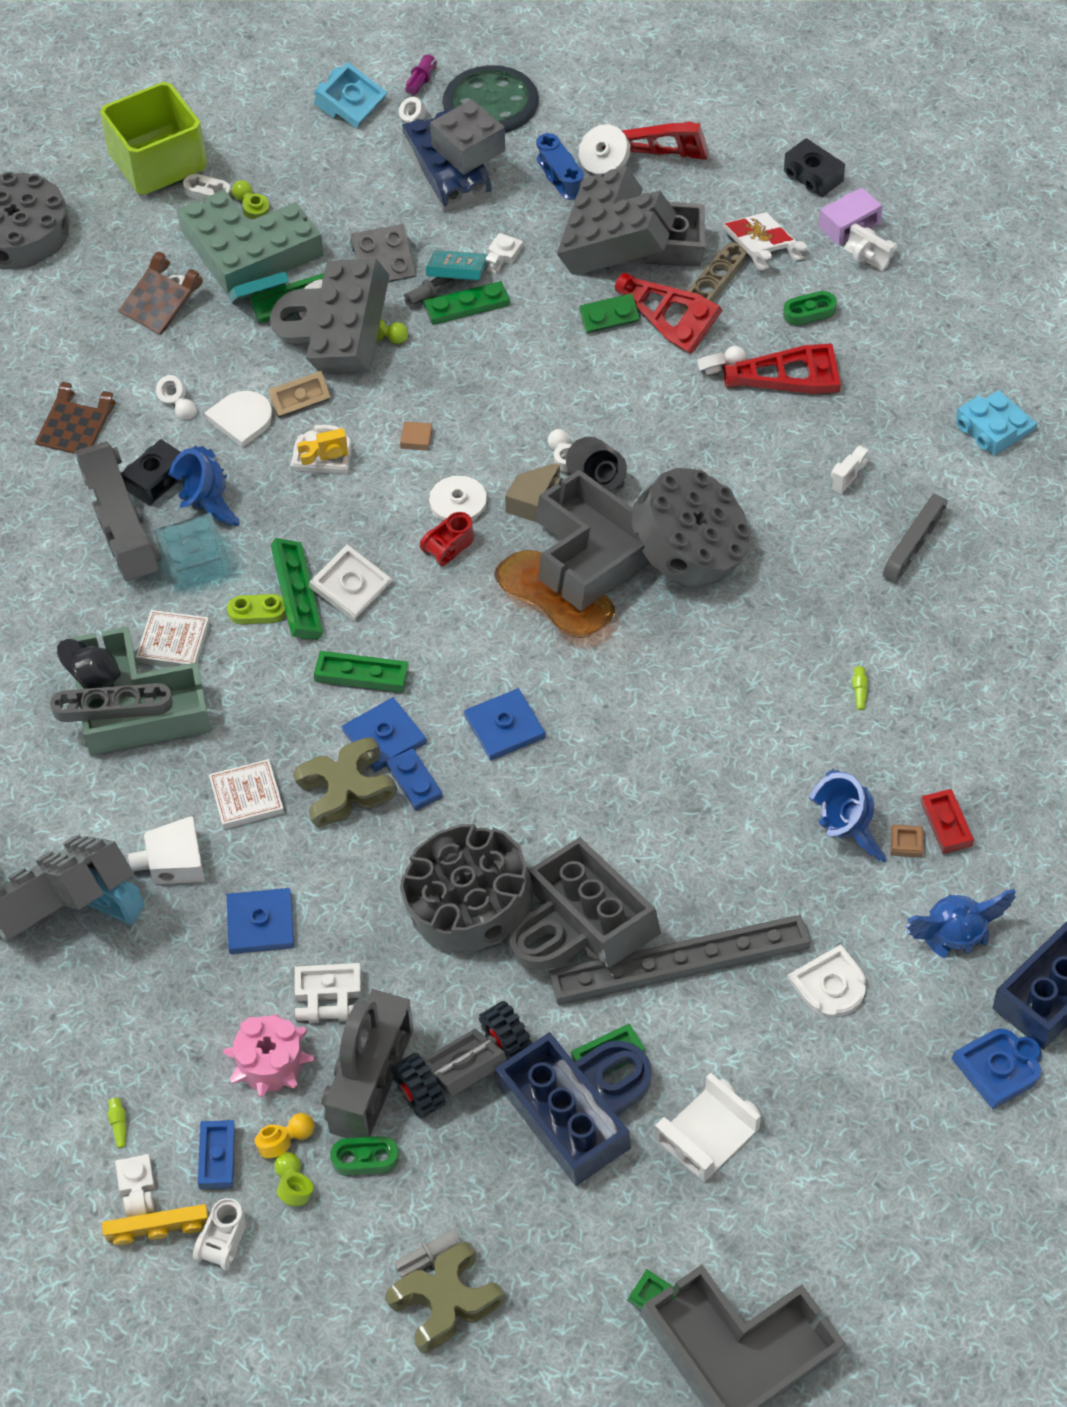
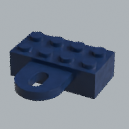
M1067 921L997 988L992 1009L1023 1034L1034 1039L1043 1050L1067 1027Z
M549 1032L495 1068L497 1085L575 1186L631 1149L630 1131L618 1118V1115L636 1104L646 1095L652 1080L650 1061L647 1055L636 1045L625 1041L607 1042L574 1062L551 1032ZM627 1062L635 1066L633 1073L616 1084H608L603 1080L605 1074L622 1063Z

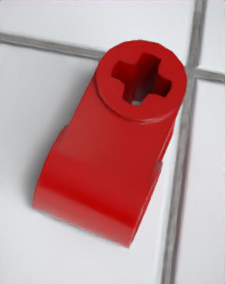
M460 511L450 514L447 519L423 536L419 544L420 550L425 553L429 552L436 558L437 564L444 567L456 555L473 543L472 518L469 514Z

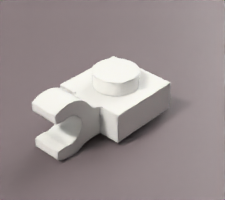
M499 233L487 249L488 256L486 257V262L490 264L486 272L496 275L504 262L512 264L523 248V241Z

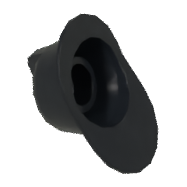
M583 437L576 440L570 446L566 454V465L571 474L580 470L610 492L616 490L619 486L623 487L625 485L624 479L627 472V464L625 458L618 451L595 437Z
M74 639L62 640L57 646V655L60 662L80 683L83 689L114 687L113 683L121 676V671L115 657L104 648L87 647Z

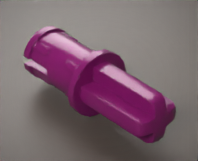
M425 54L418 66L413 67L411 76L406 82L405 91L407 93L416 95L423 84L429 82L430 74L437 66V60L432 63L435 59L434 56Z

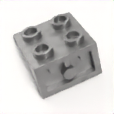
M404 223L351 233L350 244L352 251H355L356 259L376 258L389 273V281L415 275Z

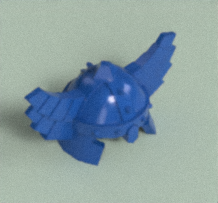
M194 446L179 453L173 461L168 475L176 480H181L182 476H184L183 490L178 496L185 501L180 503V508L192 505L196 506L197 509L203 507L210 516L213 515L220 522L224 521L230 526L232 524L239 526V518L229 509L221 495L226 488L225 478L227 474H223L224 469H221L217 460L213 459L216 455L212 449L207 450L204 446Z
M833 768L816 784L809 796V799L816 805H822V818L819 819V824L828 829L827 836H839L841 839L854 837L860 847L864 848L870 856L873 855L878 861H887L884 852L875 842L876 840L868 828L874 814V798L868 791V788L863 787L855 776L846 772H840L839 770L835 771Z
M1015 889L1005 890L1002 894L981 903L970 897L949 895L934 905L932 910L929 911V916L916 915L908 918L909 923L905 925L908 929L907 932L914 939H925L932 951L943 958L946 957L951 948L963 949L964 953H970L973 950V946L977 944L987 946L989 941L988 923L1002 916L1004 911L1012 906L1011 902L1016 898Z

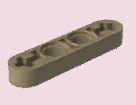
M736 242L726 244L688 291L697 293L713 302L745 263L746 251ZM729 255L733 256L731 258V263L729 262ZM724 270L727 274L716 275L714 271ZM708 286L713 288V291L702 292L700 288ZM681 304L680 308L683 315L687 311L688 306Z

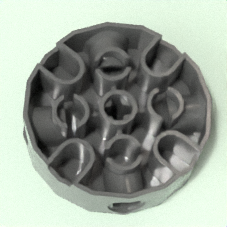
M4 172L0 175V269H21L36 265V262L57 253L69 236L70 221L65 199L56 185L39 174Z
M674 468L664 472L642 492L633 505L631 524L634 535H639L640 541L645 547L642 552L648 561L667 578L685 586L712 585L722 580L741 562L749 550L751 530L745 513L735 499L732 490L719 483L703 470Z
M460 824L436 832L416 847L409 858L410 864L405 870V875L402 874L400 889L414 928L428 943L448 951H481L486 947L500 943L510 936L511 931L520 925L531 909L534 885L521 847L506 832L494 827L490 830L488 828H476L475 824Z

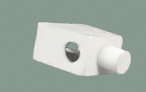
M193 816L147 831L144 834L146 850L128 854L132 871L150 869L154 885L205 881Z

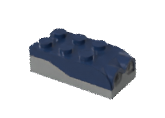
M450 109L437 113L435 118L430 120L418 119L402 124L404 148L444 213L492 197L491 182L484 164L463 175L431 145L430 122L450 112Z

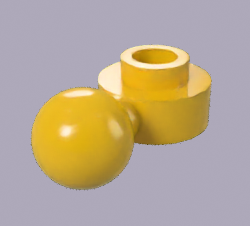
M297 1113L290 1118L287 1127L280 1125H267L263 1127L254 1140L260 1156L274 1158L282 1155L290 1148L291 1139H308L314 1132L315 1123L310 1115Z

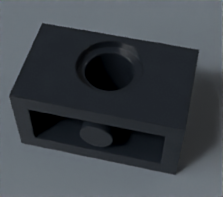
M805 138L785 153L784 172L790 179H796L805 185L808 191L815 192L823 197L844 182L845 163Z
M162 439L147 448L138 459L121 472L127 492L148 506L152 505L179 481L169 476L168 473L173 461L181 451Z

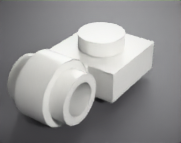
M149 1154L115 1161L120 1195H130L123 1197L126 1216L132 1217L155 1212L151 1191L144 1192L155 1189Z

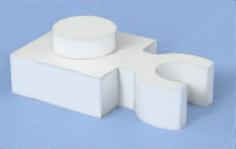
M859 445L852 455L849 454L842 463L838 462L831 473V478H833L832 490L840 494L846 490L857 477V472L868 463V459L865 458L869 453L868 449Z

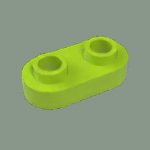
M277 594L240 595L232 598L227 604L228 617L236 624L275 623L282 620L286 615L283 598Z

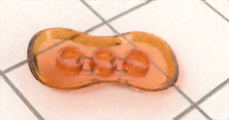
M534 550L518 551L505 558L496 567L494 572L495 579L506 594L538 607L548 615L556 628L567 636L574 638L591 636L606 626L614 617L615 607L606 595L580 611L561 597L562 591L556 593L538 579L542 552Z

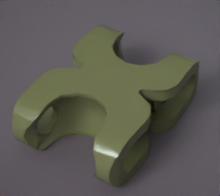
M371 737L362 738L343 746L339 751L337 762H334L328 756L321 755L295 768L293 776L295 782L302 789L309 790L317 787L328 789L326 795L310 807V819L315 826L321 827L348 818L352 811L353 802L362 808L370 809L389 801L396 795L397 786L390 776L383 774L366 777L362 775L364 769L378 761L380 757V746L375 739Z
M461 1242L437 1256L434 1262V1276L423 1270H416L394 1283L386 1292L385 1300L394 1311L399 1312L413 1304L425 1305L432 1311L430 1318L415 1333V1345L422 1353H428L454 1337L457 1331V1317L468 1323L478 1322L502 1306L505 1301L506 1294L497 1283L490 1282L475 1289L466 1287L459 1281L460 1275L474 1265L476 1261V1251L469 1242Z

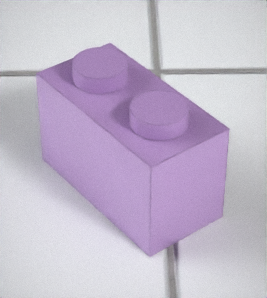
M861 187L820 209L819 228L839 246L848 241L852 225L858 224L863 228H872L881 222L882 205Z

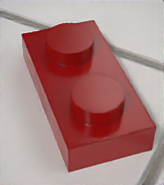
M952 789L923 795L921 805L942 854L972 847L974 839Z

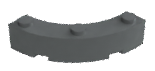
M105 441L74 451L85 485L88 486L89 490H94L97 501L92 502L93 508L125 582L159 571L157 562L161 561L158 548L156 544L151 545L140 523H143V518L139 507H133L118 467L122 460L117 447L112 448L111 444Z

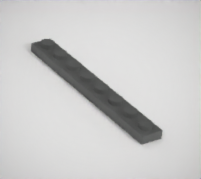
M800 914L635 951L610 968L599 959L550 970L549 977L557 1005L808 949L810 948V939Z

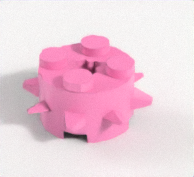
M278 1014L257 1018L250 1017L240 1024L241 1029L237 1032L234 1039L233 1047L223 1050V1054L235 1058L237 1068L230 1077L232 1084L245 1081L252 1089L258 1091V1096L263 1097L266 1092L279 1091L284 1086L292 1089L298 1086L296 1078L300 1074L303 1063L314 1061V1056L302 1052L300 1042L305 1036L307 1029L305 1027L295 1028L290 1020L279 1018Z

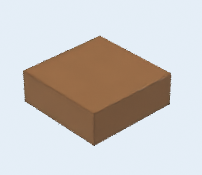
M404 421L400 441L401 449L429 451L433 430L432 423Z
M891 825L890 856L922 858L923 826Z

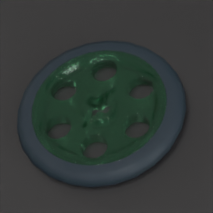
M486 65L466 70L457 75L448 84L442 100L444 111L449 109L453 110L464 104L459 102L463 98L473 99L503 125L505 133L521 127L533 117L538 107L539 95L531 79L522 72L500 65ZM499 81H506L509 83L506 86L496 85V83ZM475 82L483 84V86L479 88H475L470 85ZM514 95H519L523 97L521 100L517 101L510 99V97ZM502 111L510 112L511 115L502 117L498 115V113Z

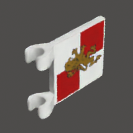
M767 212L722 224V228L752 257L758 270L769 268L765 260L771 259L770 252L787 248L790 257L794 261L804 259L801 251L806 250L807 245L802 241H796Z

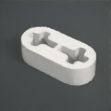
M192 174L183 181L184 192L190 198L204 201L203 198L225 190L231 197L230 185L223 180L200 174Z

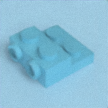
M346 62L341 68L336 67L331 72L326 83L321 82L314 91L316 96L314 104L333 119L339 115L357 129L386 98L388 92L349 62Z
M999 390L985 399L977 396L957 410L956 423L958 428L964 433L968 432L976 439L981 449H987L994 456L1037 428V423Z
M88 867L104 894L87 904V906L132 926L145 906L140 889L134 884L124 881L109 891L98 872Z

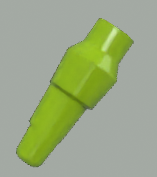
M857 666L853 669L854 676L851 681L853 691H855L857 710H865L868 678L865 667Z
M112 1098L108 1100L109 1110L107 1116L110 1126L113 1128L117 1148L126 1147L127 1137L126 1110L122 1107L121 1098Z

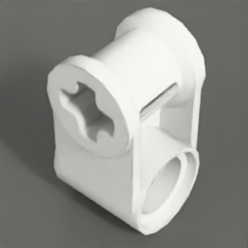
M225 1198L215 1203L206 1225L196 1241L193 1251L194 1261L201 1262L205 1260L220 1265V1269L224 1271L230 1269L238 1244L246 1228L243 1210L236 1200ZM227 1215L237 1216L232 1223H221Z

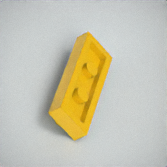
M206 1204L103 1221V1236L107 1242L113 1241V1245L121 1246L133 1243L134 1237L147 1235L148 1239L156 1240L168 1237V1231L182 1229L184 1234L202 1231L203 1225H206L209 1218V1210Z

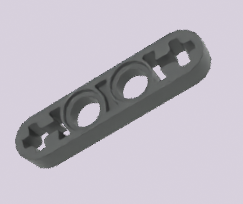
M932 494L889 557L883 570V577L896 583L900 580L912 562L910 558L914 553L917 554L924 544L925 540L923 539L926 534H930L943 516L948 504L947 499Z
M154 683L60 691L51 698L50 705L56 720L74 722L160 715L171 709L173 700L168 686ZM157 696H162L160 702H154ZM124 697L135 698V702L130 706L119 704L120 700ZM140 697H145L144 704H142ZM95 699L104 701L100 708L92 709L88 707V704ZM79 702L82 703V707H83L82 709H79V708H78V707H80V706H79ZM69 703L67 709H61L64 704Z

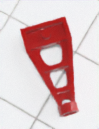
M687 121L684 123H669L621 130L629 140L630 152L656 155L674 153L680 154L681 157L685 158L689 156L690 158L707 160L709 155L700 123ZM674 137L677 147L661 146L658 144L657 138ZM640 139H647V141H648L649 144L638 143V142H632V141H633V140H640Z
M626 272L622 273L615 283V291L621 295L632 293L636 308L669 342L689 354L695 351L723 311L719 305L697 293L640 280ZM651 293L664 297L655 311L644 305V302ZM672 303L688 306L687 311L676 326H671L664 319V315Z
M832 343L803 345L737 362L735 365H724L726 388L750 386L808 394L840 392L841 388ZM798 361L805 362L808 377L801 379L787 376L784 369L785 365ZM776 366L778 377L758 376L756 369Z

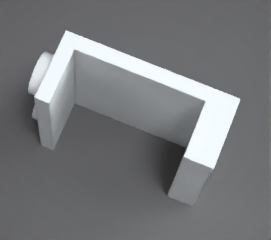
M710 1073L706 1077L705 1090L675 1119L670 1122L663 1117L655 1125L654 1139L705 1183L760 1129L761 1115L753 1103L748 1100L743 1101L737 1096L727 1081L724 1079L719 1080Z

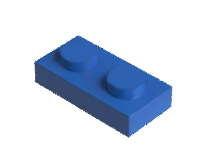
M413 748L386 760V767L415 811L443 798L441 790Z
M234 1120L200 1121L199 1190L234 1188L236 1132Z

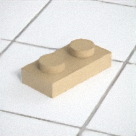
M322 371L267 389L277 416L331 398Z

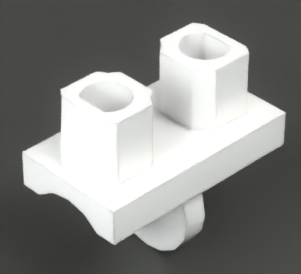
M858 224L852 225L850 237L844 249L854 254L853 259L859 263L865 261L883 272L888 267L890 259L894 256L897 244L891 240H883L875 234V231L868 227L863 228Z

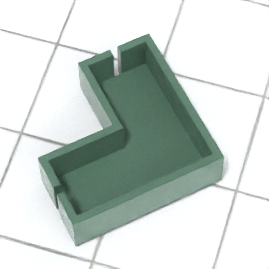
M225 190L203 198V203H200L198 200L177 209L181 232L227 296H229V292L235 286L281 272H287L324 256L321 234L311 220H308L307 215L297 202L249 222Z
M129 626L102 631L105 649L115 657L121 671V676L113 683L114 687L154 683L164 684L170 689L173 705L168 712L160 715L82 721L84 737L90 756L211 732L197 662L138 674ZM96 633L69 638L77 640L87 647H99ZM75 679L77 690L83 689L80 683ZM157 696L154 702H160L162 696ZM124 697L120 700L119 704L130 706L135 702V698ZM140 697L142 704H144L145 697ZM95 699L88 704V707L92 709L100 708L104 701ZM79 702L80 709H82V703Z

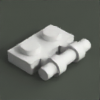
M360 963L296 966L295 1000L296 1002L308 1001V1007L295 1008V1020H308L309 1024L319 1023V1020L338 1019L339 1022H347L354 1006L348 1005V999L361 998ZM337 999V1006L319 1007V1000Z

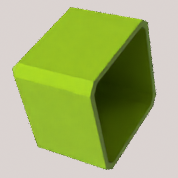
M160 82L103 105L100 115L108 154L138 194L146 195L182 180L189 175L205 170L207 158L201 122L171 83Z

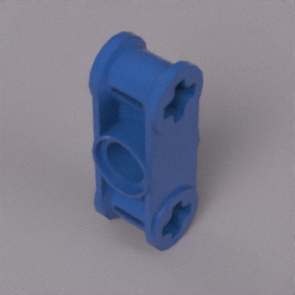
M552 133L540 135L536 140V146L539 149V154L537 155L538 164L563 198L575 200L583 180V171L556 135Z

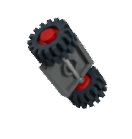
M501 1001L479 1014L480 1026L486 1034L483 1035L475 1028L424 1059L414 1052L391 1066V1073L394 1075L393 1079L398 1084L399 1091L402 1092L403 1098L408 1102L416 1116L423 1119L446 1104L445 1096L441 1092L442 1089L451 1097L462 1093L480 1079L493 1075L496 1067L532 1044V1041L529 1039L530 1035L525 1030L524 1023H521L519 1015L514 1013L511 1005H508L506 1001Z

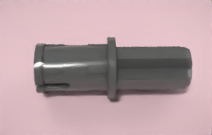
M436 277L431 281L424 280L422 285L403 295L404 301L409 308L415 309L424 303V300L435 298L438 293L454 285L455 280L453 278Z

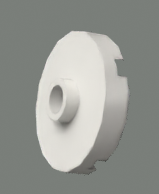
M610 124L599 125L591 129L583 137L579 146L581 165L593 175L602 173L605 175L611 169L624 167L630 156V143L626 135L618 127ZM606 146L605 150L600 152L601 148Z
M451 476L435 484L430 492L429 503L431 511L437 519L445 520L450 514L460 511L469 514L472 522H474L486 509L487 494L484 487L477 480L467 476Z

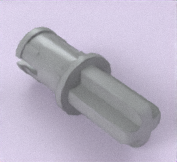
M451 1229L428 1243H425V1241L421 1242L422 1247L394 1262L395 1269L399 1276L403 1278L413 1271L422 1270L430 1265L434 1267L437 1256L461 1243L455 1230Z

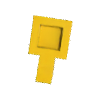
M344 428L316 434V440L297 443L302 465L313 463L318 456L321 461L348 455Z

